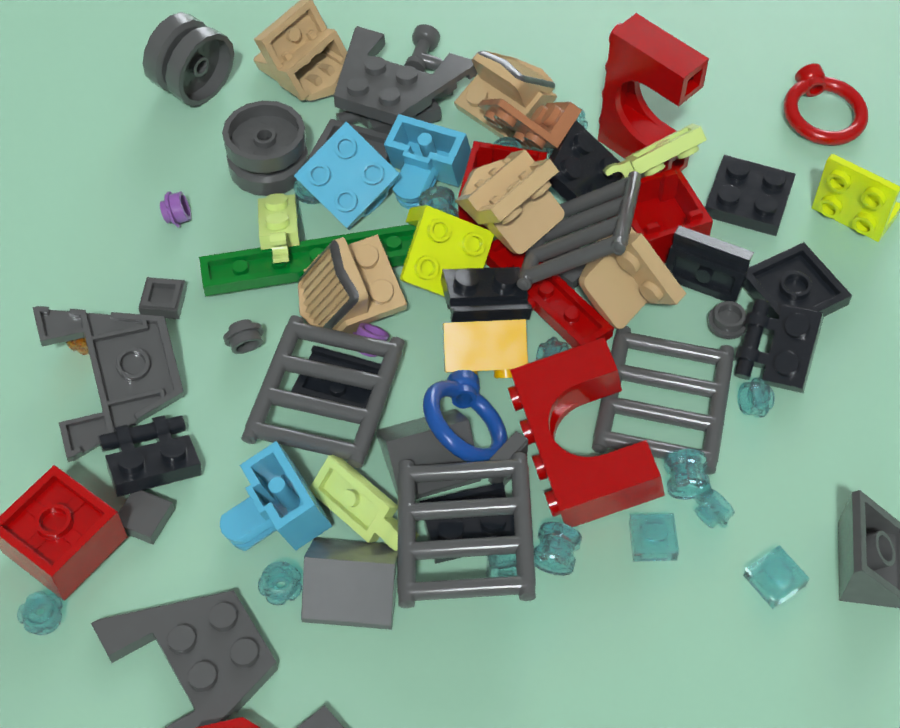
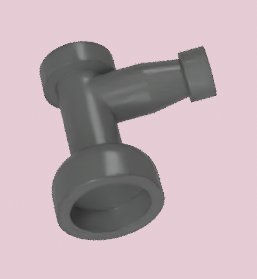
M421 24L414 29L412 41L415 49L412 56L407 58L404 66H412L422 72H425V69L435 71L443 60L427 53L438 46L440 33L431 25Z

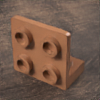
M501 98L484 99L478 105V107L486 112L483 117L491 124L501 129L503 126H506L515 134L512 138L517 143L527 149L535 147L540 150L543 148H558L582 111L572 102L546 103L545 106H539L531 119H529Z

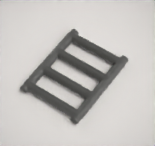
M632 171L626 178L561 203L560 206L565 214L563 220L526 251L518 275V288L528 290L536 282L610 254L622 255L629 241L641 186V174Z
M292 315L285 326L241 437L242 441L248 444H255L257 439L272 443L277 441L285 446L325 455H335L339 458L347 459V463L353 468H362L400 362L405 341L399 337H392L389 342L305 324L301 317ZM302 339L381 356L383 360L378 374H373L291 355L297 340ZM285 371L372 391L366 408L278 388ZM275 405L360 425L354 442L350 443L266 424L265 421L271 406Z
M628 326L617 329L611 354L618 369L620 382L627 381L711 398L709 413L705 415L618 398V392L601 398L592 449L596 452L604 453L607 451V448L618 450L647 440L653 457L700 466L702 473L714 474L720 453L734 361V348L730 345H722L720 349L635 334L631 333V329ZM628 348L716 365L714 382L625 365ZM619 414L705 431L703 450L611 432L614 416Z
M517 452L512 454L511 459L417 466H414V462L411 460L400 461L398 473L397 561L399 607L412 608L415 606V601L506 595H519V599L522 601L534 600L536 598V578L527 455L523 452ZM512 477L513 497L415 503V483ZM514 515L515 536L416 542L415 521ZM516 554L517 576L416 582V560Z

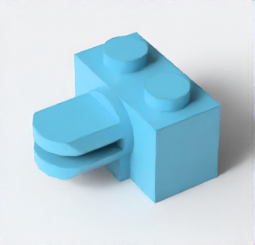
M398 114L384 143V147L391 165L394 168L400 169L401 177L393 185V191L399 204L406 209L425 205L436 181L459 187L471 153L466 133Z
M277 441L240 464L241 469L251 484L245 488L250 497L224 513L220 518L222 534L236 548L242 551L250 549L275 531H278L296 551L332 527V524L295 463Z

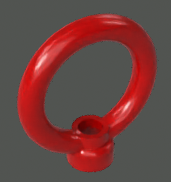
M808 64L798 70L795 75L797 83L789 89L784 99V114L791 127L805 139L822 145H842L858 138L865 130L869 117L866 102L860 93L844 81L825 76L820 64ZM823 91L835 93L845 99L852 107L854 113L853 122L847 128L839 131H826L814 127L799 112L798 102L804 94L814 97Z

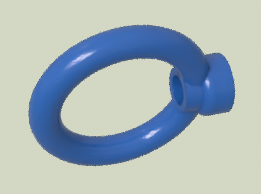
M458 370L451 373L447 380L432 384L425 392L423 412L426 422L438 441L458 458L466 462L489 461L508 440L506 428L494 407L479 394V377L470 370ZM450 397L453 405L458 408L465 409L471 407L482 418L491 436L489 448L482 449L472 446L452 431L441 413L440 400L442 398Z

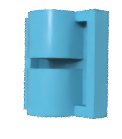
M346 121L298 170L294 177L350 230L361 217L371 214L385 200L389 189L401 177V174Z

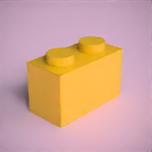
M526 319L442 324L444 372L470 370L478 376V371L494 370V378H512L511 369L528 364Z

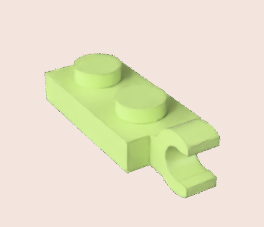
M692 123L625 157L626 160L608 165L603 171L606 176L612 175L615 172H621L622 179L628 177V174L632 171L639 172L640 174L643 173L645 177L650 176L665 168L663 162L675 156L678 159H683L696 153L699 150L698 145L707 139L701 126Z
M275 193L266 198H258L261 250L272 249L273 263L289 262L288 247L300 245L295 194Z
M329 455L309 487L313 495L368 543L376 542L381 537L390 548L398 551V520L393 518L398 505L344 459L335 455Z

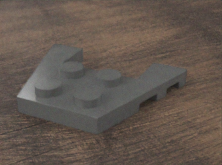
M357 26L354 29L335 89L334 104L337 108L393 125L398 114L411 118L432 105V98L441 92L449 94L457 88L458 81L464 77L468 79L473 78L477 75V71L471 59L451 53L446 56L433 74L416 70L412 66H402L386 61L381 57H376L385 46L384 34Z
M46 306L33 307L42 347L80 338L86 339L103 410L101 413L59 422L68 462L75 461L99 447V435L114 432V427L126 424L131 428L184 397L164 316L111 312V315L86 313V310L82 309L59 311L50 310Z
M234 590L99 619L91 623L111 663L154 640L157 641L195 710L165 728H196L226 721L234 711L238 713L278 670L277 662Z

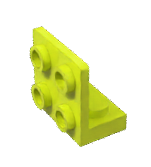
M831 154L826 161L812 209L879 242L900 213V203L896 202L900 193V186L835 154Z
M428 205L411 207L409 209L405 222L416 226V230L400 275L401 281L445 297L440 281L443 269L484 268L494 238V234L490 230Z

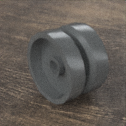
M180 12L170 15L159 23L150 35L144 49L142 64L145 76L152 83L163 90L170 91L174 97L182 102L198 106L207 103L217 95L226 83L233 66L234 49L232 42L226 35L214 28L207 27L204 22L194 16Z
M263 100L248 103L233 111L225 121L222 131L232 181L244 191L254 195L265 196L285 193L299 185L300 182L294 175L308 159L306 132L301 115L291 106L277 101Z

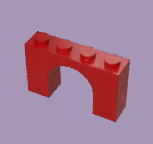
M637 13L624 23L617 24L609 35L610 45L608 60L605 65L606 77L605 86L602 91V110L598 121L600 124L598 141L624 159L676 132L675 129L661 121L647 106L640 90V83L679 107L703 88L709 61L708 57ZM675 156L663 162L665 168L657 173L679 167L682 171L688 165L689 156L683 159H678Z
M605 337L510 370L515 384L508 388L515 411L524 409L527 419L519 423L524 437L528 439V445L536 443L539 454L532 456V460L540 481L548 478L552 490L544 492L552 516L561 515L566 530L665 496L662 477L647 440L594 457L571 454L555 442L557 428L569 412L581 405L622 391L618 369Z

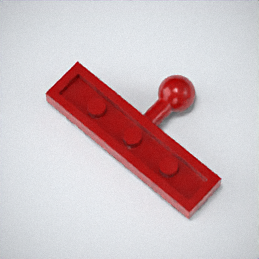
M496 239L491 244L485 263L490 268L520 267L521 269L526 252L514 254L499 239ZM558 274L532 284L530 289L527 290V300L532 305V310L541 316L571 347L574 348L605 337L606 341L612 338L614 327Z

